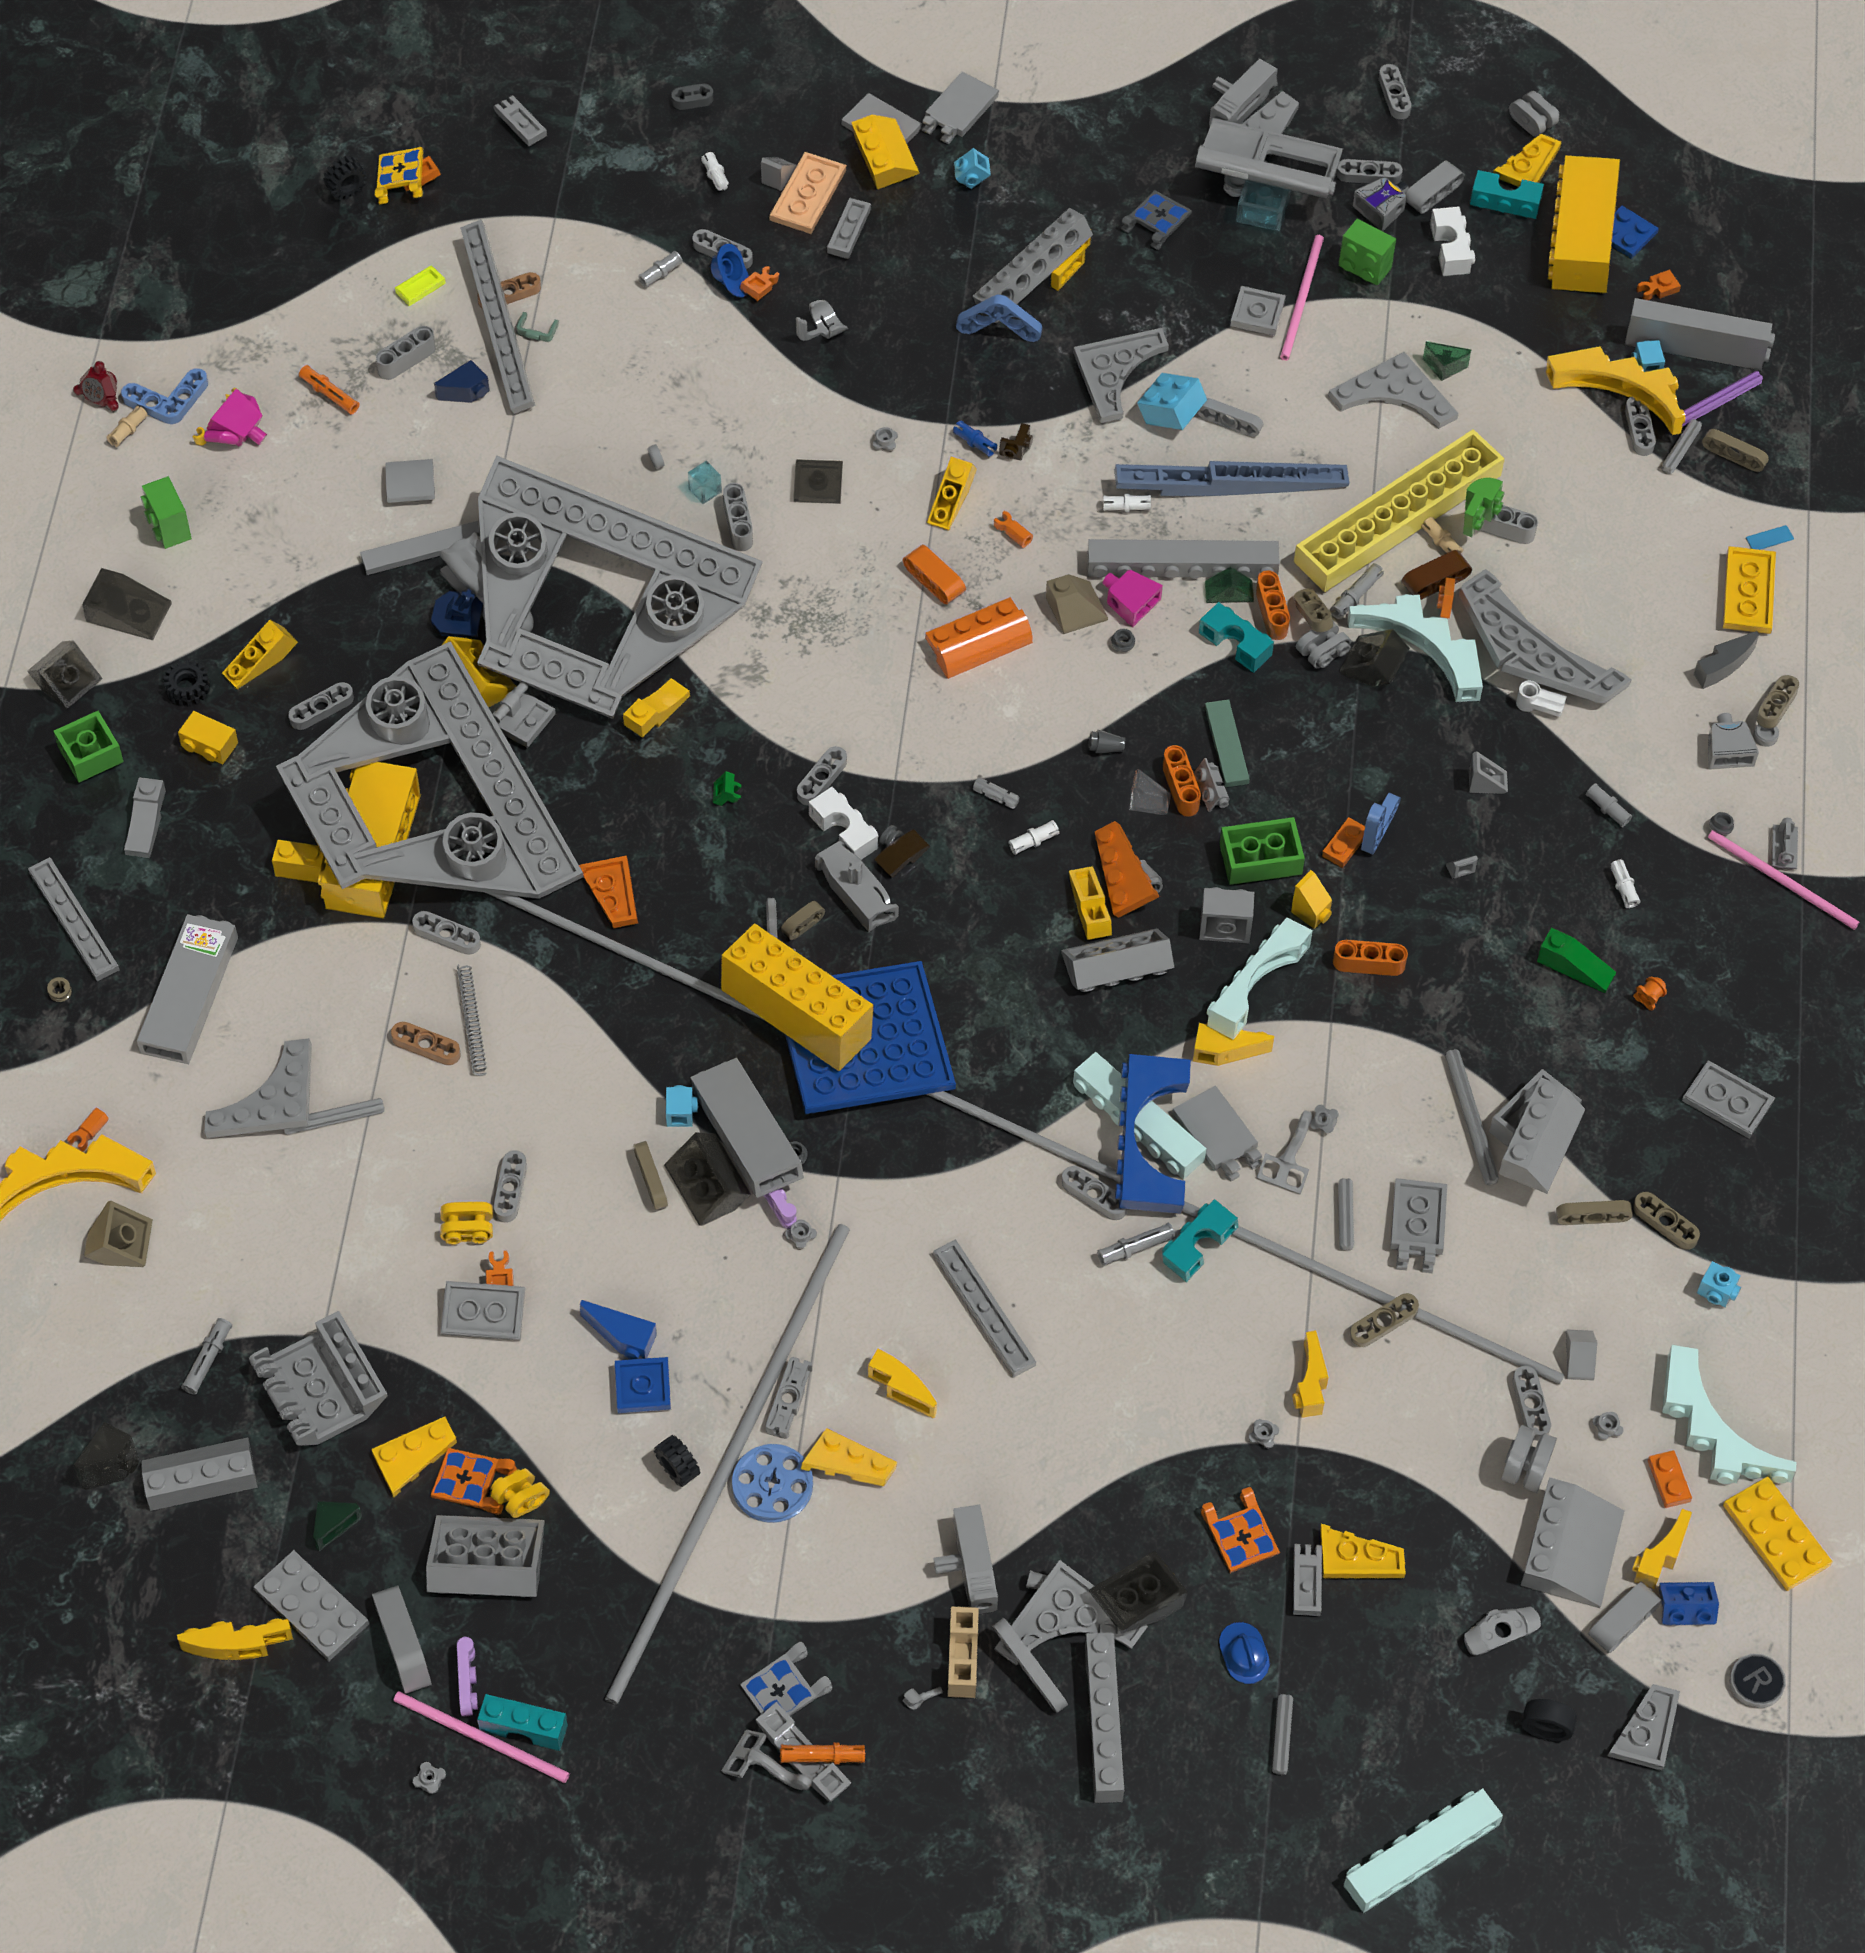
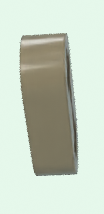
M812 901L789 917L782 925L781 931L790 940H794L817 924L823 918L825 909L817 901Z

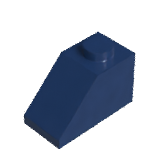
M472 360L434 383L435 395L439 401L472 403L478 398L484 397L490 391L488 376Z

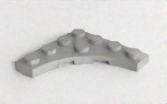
M1162 328L1074 347V356L1101 423L1123 419L1124 412L1121 406L1120 395L1127 377L1146 359L1168 351L1169 345Z
M1405 352L1330 389L1328 394L1341 411L1358 405L1369 404V401L1385 400L1386 404L1398 406L1405 404L1417 409V413L1430 420L1438 429L1457 420L1459 414Z
M310 1038L284 1041L283 1053L276 1069L268 1080L251 1095L227 1107L206 1111V1137L213 1138L308 1126L312 1053Z
M1061 1560L1057 1562L1011 1625L1029 1651L1053 1637L1079 1632H1114V1640L1132 1649L1148 1627ZM1000 1640L994 1649L1014 1665H1017L1018 1662L1002 1640Z

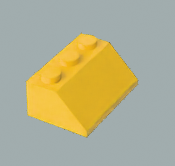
M872 114L851 122L854 137L877 190L919 174L896 119Z
M448 636L442 644L444 645L451 641L488 708L502 701L516 687L509 677L477 665L484 648V644L480 640Z

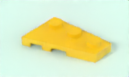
M1540 134L1524 146L1519 154L1507 159L1506 164L1494 169L1493 173L1499 174L1500 180L1520 187L1522 179L1539 183L1558 153L1561 141Z
M442 1417L371 1450L393 1497L401 1492L402 1487L409 1481H414L425 1467L438 1460L447 1452L448 1448L457 1443V1440L446 1417Z
M826 1428L803 1460L801 1470L810 1471L811 1468L824 1470L826 1475L835 1476V1473L848 1475L855 1481L885 1486L896 1470L897 1462Z
M1321 1524L1323 1578L1405 1577L1403 1548L1374 1539L1369 1541L1354 1536V1533L1347 1531L1343 1533L1330 1529L1328 1525Z

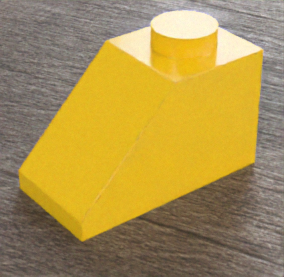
M1312 870L1295 886L1291 913L1315 929L1321 922L1325 923L1332 914L1330 910L1332 899Z

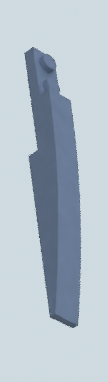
M1209 461L1208 467L1116 464L1114 468L1116 489L1160 490L1161 496H1229L1285 493L1348 487L1350 484L1347 465Z

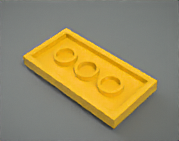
M1728 546L1723 615L1724 629L1757 631L1758 633L1771 634L1773 626L1776 552Z
M1768 1476L1724 1502V1508L1786 1591L1791 1590L1831 1566L1833 1561Z

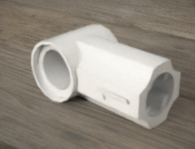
M1527 680L1519 686L1516 704L1520 710L1525 712L1538 710L1560 717L1567 696L1541 689L1537 682Z

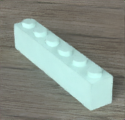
M1095 1052L1074 1070L1073 1083L1080 1093L1088 1095L1094 1105L1100 1110H1105L1113 1122L1119 1126V1113L1124 1111V1102H1120L1121 1086L1125 1087V1078H1121V1073ZM1153 1101L1143 1107L1135 1119L1134 1135L1136 1142H1141L1147 1147L1149 1153L1154 1158H1159L1166 1164V1167L1172 1174H1177L1184 1180L1205 1161L1207 1148Z
M1484 1789L1476 1793L1470 1791L1460 1799L1461 1803L1452 1808L1451 1805L1445 1807L1437 1814L1438 1818L1431 1822L1429 1820L1423 1821L1415 1828L1416 1832L1407 1837L1405 1834L1400 1836L1392 1843L1393 1846L1385 1852L1383 1849H1380L1369 1858L1370 1861L1363 1866L1357 1864L1347 1871L1344 1887L1363 1913L1500 1825L1503 1815Z

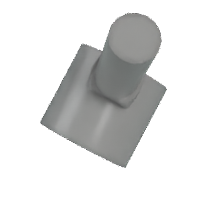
M941 1687L919 1695L912 1688L904 1694L903 1702L910 1709L915 1710L923 1701L942 1694L943 1691Z

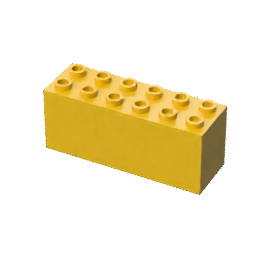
M1565 155V163L1560 165L1559 178H1563V180H1559L1557 185V195H1561V197H1557L1555 203V212L1559 214H1555L1553 221V230L1557 231H1553L1551 247L1555 248H1551L1549 264L1553 265L1549 266L1548 279L1552 280V289L1607 293L1620 159Z
M381 762L352 768L350 773L351 785L350 788H346V791L374 839L376 847L408 839L421 796L417 769ZM325 859L326 866L324 871L321 870L319 873L318 885L322 887L321 898L324 899L326 909L384 919L395 882L363 879L342 889Z
M754 923L722 954L721 990L837 1071H840L871 1040L873 1004Z

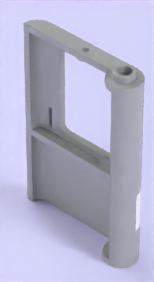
M1212 118L1203 146L1200 145L1195 167L1327 199L1328 195L1333 196L1336 182H1333L1343 149ZM1267 154H1273L1325 166L1328 169L1326 175L1321 176L1264 161Z

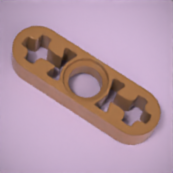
M533 272L501 282L503 291L508 288L515 290L511 295L504 294L507 304L536 295L541 290L540 277ZM478 293V305L480 306V308H482L481 300Z
M398 1022L391 1029L392 1041L400 1048L444 1065H453L461 1057L459 1044L455 1040L408 1022ZM404 1031L407 1032L408 1036L403 1035L402 1038H399L398 1033L403 1034ZM423 1039L433 1041V1044L428 1048L419 1046V1042ZM450 1049H453V1053L444 1054V1051L448 1052Z

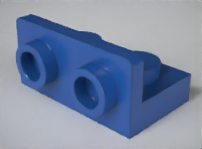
M1714 1582L1659 1583V1595L1663 1607V1625H1710L1717 1623L1719 1600Z

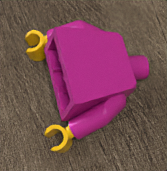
M237 388L231 390V395L225 394L226 401L210 419L206 428L207 431L205 432L202 427H198L196 432L199 436H192L196 445L201 446L207 442L241 446L247 438L260 445L267 436V433L257 427L263 415L255 397L241 393Z

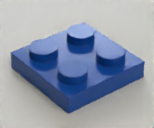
M1621 206L1614 216L1611 247L1632 259L1658 233L1659 228L1624 206Z
M668 1357L615 1361L618 1413L671 1410Z

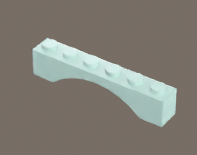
M1286 918L1281 925L1277 924L1272 931L1271 937L1261 943L1256 955H1251L1245 968L1235 974L1231 985H1226L1220 994V998L1209 1005L1207 1009V1015H1209L1207 1026L1234 1040L1247 1023L1249 1010L1247 997L1254 984L1270 971L1298 962L1310 948L1313 930L1289 918Z

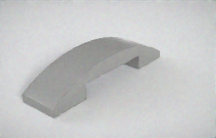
M777 1702L756 1719V1723L779 1752L780 1745H812L795 1726V1721ZM788 1762L799 1774L808 1776L812 1781L811 1786L829 1802H832L851 1785V1782L833 1762L831 1764L826 1762Z

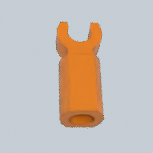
M1007 511L1002 513V518L1005 521H1000L997 518L994 519L995 528L1005 531V534L1022 548H1025L1033 540V534L1017 521H1013L1011 514Z
M95 1108L79 1126V1130L70 1133L67 1138L68 1144L73 1145L75 1141L80 1140L81 1142L77 1146L78 1150L85 1151L88 1147V1140L93 1139L109 1120L108 1116L103 1111Z

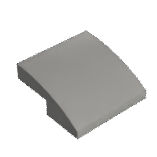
M433 459L386 462L387 503L435 499Z

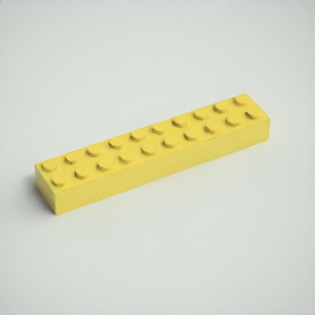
M1472 429L1298 543L1295 548L1294 563L1318 587L1326 592L1422 529L1421 525L1425 524L1424 521L1429 517H1433L1435 520L1466 499V490L1474 481L1481 478H1499L1502 475L1505 458Z

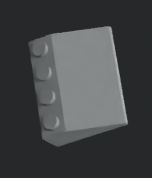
M1549 1477L1521 1586L1601 1608L1624 1510L1575 1484Z
M436 1515L426 1565L427 1592L537 1597L545 1520Z

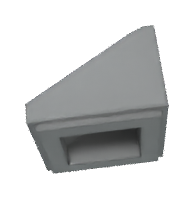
M1477 856L1466 857L1446 863V867L1452 878H1458L1474 873L1478 858Z

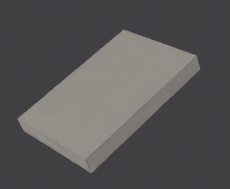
M870 93L842 119V125L853 131L851 122L872 114L894 118L899 125L906 144L922 129L920 122Z
M1708 1060L1684 1095L1682 1101L1750 1139L1773 1104L1775 1097Z
M446 1281L441 1334L521 1340L526 1288Z

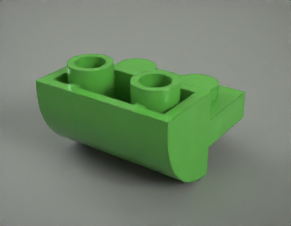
M1481 478L1474 481L1467 488L1464 535L1472 538L1475 530L1480 531L1484 520L1491 522L1494 515H1499L1504 504L1501 502L1505 494L1502 491L1503 481L1495 478Z

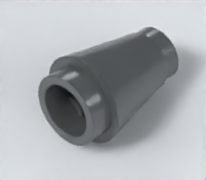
M1098 729L1097 731L1090 732L1088 749L1090 751H1094V753L1124 751L1125 737Z

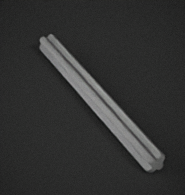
M1457 1049L1449 1050L1446 1052V1060L1486 1185L1496 1184L1499 1176L1460 1052Z

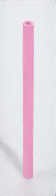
M1316 235L1313 241L1280 356L1284 361L1290 358L1324 238L1321 235Z
M1713 830L1709 834L1708 838L1851 929L1855 930L1860 923L1858 920Z
M398 1691L394 1697V1702L563 1783H566L570 1773Z

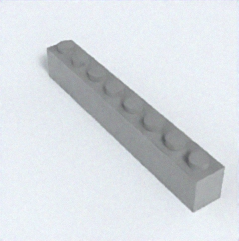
M1088 539V576L1099 578L1106 577L1108 573L1121 577L1128 570H1132L1147 578L1211 577L1217 579L1258 578L1259 574L1266 570L1273 571L1277 575L1279 573V541Z

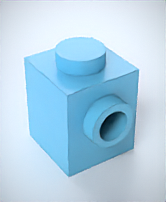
M1659 340L1636 343L1635 352H1632L1631 357H1635L1638 365L1642 366L1644 372L1664 368L1665 359Z
M682 1085L666 1087L667 1127H693V1112H698V1097H693L692 1087Z

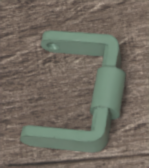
M527 312L522 313L517 324L518 335L545 342H550L553 339L559 325V320H554L549 333L546 334L523 328L527 319Z

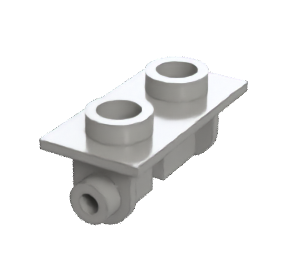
M1204 758L1194 771V775L1207 810L1211 812L1215 805H1219L1220 808L1227 807L1230 798L1227 795L1225 786H1217L1223 782L1218 766L1214 765V763H1208L1207 758Z
M1784 818L1780 825L1773 824L1772 867L1797 869L1798 827H1795V823L1791 818Z

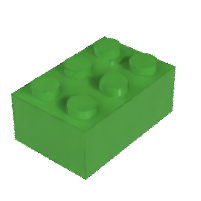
M1294 817L1221 827L1219 844L1229 885L1302 875L1305 857Z

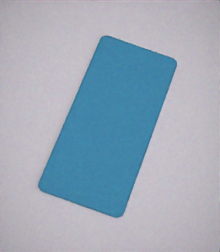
M1785 525L1747 536L1746 539L1752 549L1760 550L1794 540V537L1788 526Z

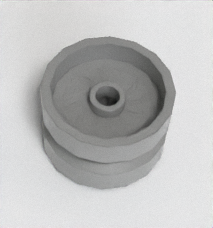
M1521 1425L1516 1439L1512 1441L1501 1480L1515 1484L1519 1481L1522 1471H1527L1523 1482L1524 1488L1538 1493L1557 1438L1544 1433L1540 1436L1536 1448L1532 1447L1535 1430Z

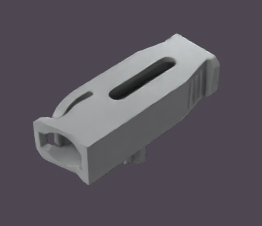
M1259 58L1234 84L1221 77H1217L1213 88L1224 95L1211 108L1209 126L1211 125L1212 118L1241 124L1266 99L1270 89L1277 85V68Z
M843 841L836 842L816 855L815 868L823 871L832 890L868 932L872 931L876 926L892 922L898 917L899 907L897 904H891L888 893L882 884L855 854L845 848Z
M979 1504L953 1508L952 1519L955 1527L958 1554L935 1557L934 1567L936 1574L962 1570L969 1607L979 1608L978 1614L994 1612L998 1606V1595L981 1506Z

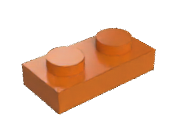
M1446 578L1445 586L1440 585L1437 608L1441 609L1440 617L1450 618L1455 579Z
M1348 817L1323 850L1322 857L1343 868L1362 844L1365 826Z
M1675 1451L1649 1456L1647 1461L1665 1508L1690 1503L1692 1495Z

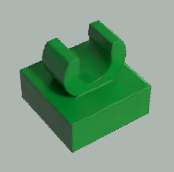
M726 771L714 782V804L722 806L726 801L736 803L741 798V795L734 793V791L737 792L741 788V784L734 782L733 773Z

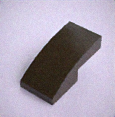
M913 829L894 841L874 860L893 878L910 861L915 863L931 846Z

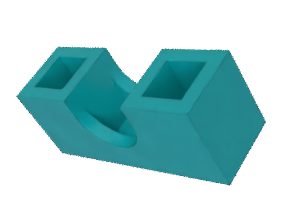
M1477 171L1470 205L1536 219L1544 184L1522 179L1518 189L1509 191L1499 185V174Z
M1220 602L1200 619L1199 634L1214 645L1218 646L1226 639H1235L1240 642L1237 645L1235 660L1253 673L1272 656L1274 641L1267 634L1261 633L1249 621L1243 620L1231 608L1225 607Z
M1213 1199L1210 1204H1204L1199 1209L1196 1219L1192 1223L1190 1221L1187 1222L1180 1230L1179 1237L1175 1241L1170 1240L1162 1250L1163 1263L1185 1282H1188L1204 1265L1203 1254L1194 1247L1200 1239L1211 1238L1222 1245L1239 1227L1238 1217L1216 1199Z
M485 1694L477 1719L479 1730L487 1734L507 1738L509 1732L519 1733L529 1737L533 1741V1745L557 1751L561 1749L568 1726L566 1713Z

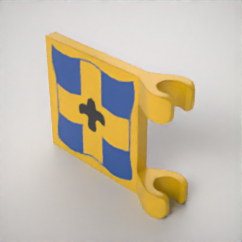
M422 147L379 155L377 188L375 190V196L379 198V204L388 203L387 189L409 185L410 191H413L414 198L422 197Z

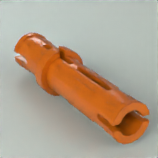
M309 365L302 367L299 377L312 385L314 391L321 392L345 409L350 415L358 410L360 403L332 384L327 376L320 375ZM317 379L318 381H320L322 384L325 385V387H323L322 385H320V384H319L318 382H316L315 380ZM333 392H335L337 395H339L341 398H343V400H341V399H339L337 396H335V395L333 394Z
M833 1743V1745H780V1763L833 1762L835 1765L846 1762L864 1763L865 1745H840V1743Z

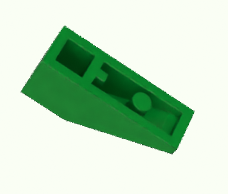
M1551 927L1541 945L1537 962L1606 993L1616 975V971L1575 938Z

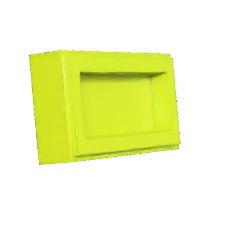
M430 265L395 287V293L408 306H411L445 285L446 281Z

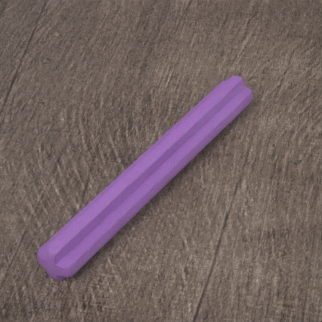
M1754 371L1683 410L1685 413V423H1683L1682 427L1688 424L1690 420L1705 415L1761 384L1762 375L1758 371Z

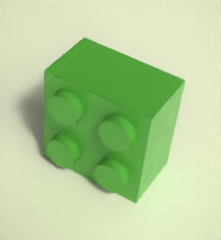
M1356 219L1343 235L1339 266L1378 286L1392 268L1396 238Z
M169 476L142 485L144 495L140 496L145 508L144 514L148 524L152 523L154 527L152 530L157 542L161 540L166 549L191 540L186 510Z
M99 711L54 730L58 748L78 782L123 763L120 746Z

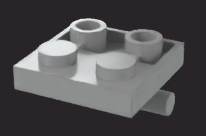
M520 682L517 687L505 696L500 702V706L492 715L505 736L528 748L556 713L555 708L525 692L528 689L527 684Z

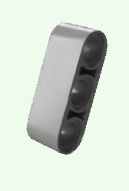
M1444 161L1408 189L1405 194L1406 202L1423 214L1459 187L1464 180L1465 174L1450 162Z
M419 326L380 350L376 355L379 376L382 379L391 380L432 355L436 350L432 328L429 326Z
M730 483L723 489L724 511L733 548L738 551H747L753 545V528L743 486L738 483Z
M1503 505L1499 515H1494L1491 522L1484 520L1480 531L1521 544H1529L1535 539L1538 520L1531 513Z
M1640 1582L1592 1627L1588 1635L1608 1653H1611L1654 1613L1662 1600L1643 1582Z

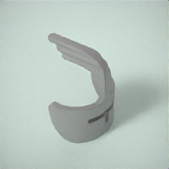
M817 300L809 304L810 313L817 329L807 332V321L799 317L796 318V334L803 341L810 340L819 335L829 339L848 330V327L840 322L833 308L825 300ZM821 318H822L823 321L825 322L826 326L829 327V330L825 327V325L823 324Z

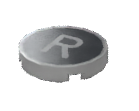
M1749 1654L1741 1657L1734 1664L1730 1674V1687L1734 1696L1747 1706L1766 1708L1774 1705L1781 1698L1786 1686L1785 1674L1781 1666L1773 1658L1763 1654Z

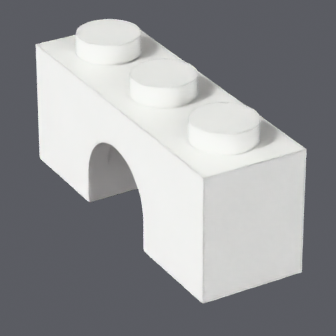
M1459 207L1432 209L1430 226L1434 241L1450 242L1441 244L1439 262L1443 276L1470 274L1471 264L1475 263V254L1469 247L1470 234L1465 231V216H1461Z
M831 787L809 801V816L823 831L832 826H843L846 828L844 832L839 834V841H843L845 848L855 854L860 860L878 849L879 836L876 829L866 824L861 813L857 809L853 810L842 793H838Z

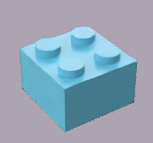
M1161 373L1137 404L1146 424L1183 430L1207 401V397L1199 378Z

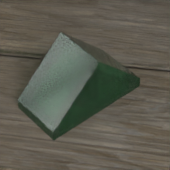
M1426 341L1423 360L1438 378L1443 381L1468 368L1471 349Z
M1229 567L1205 581L1206 603L1254 602L1253 582L1250 578Z
M318 1501L313 1537L316 1548L319 1551L362 1519L360 1507L356 1503Z

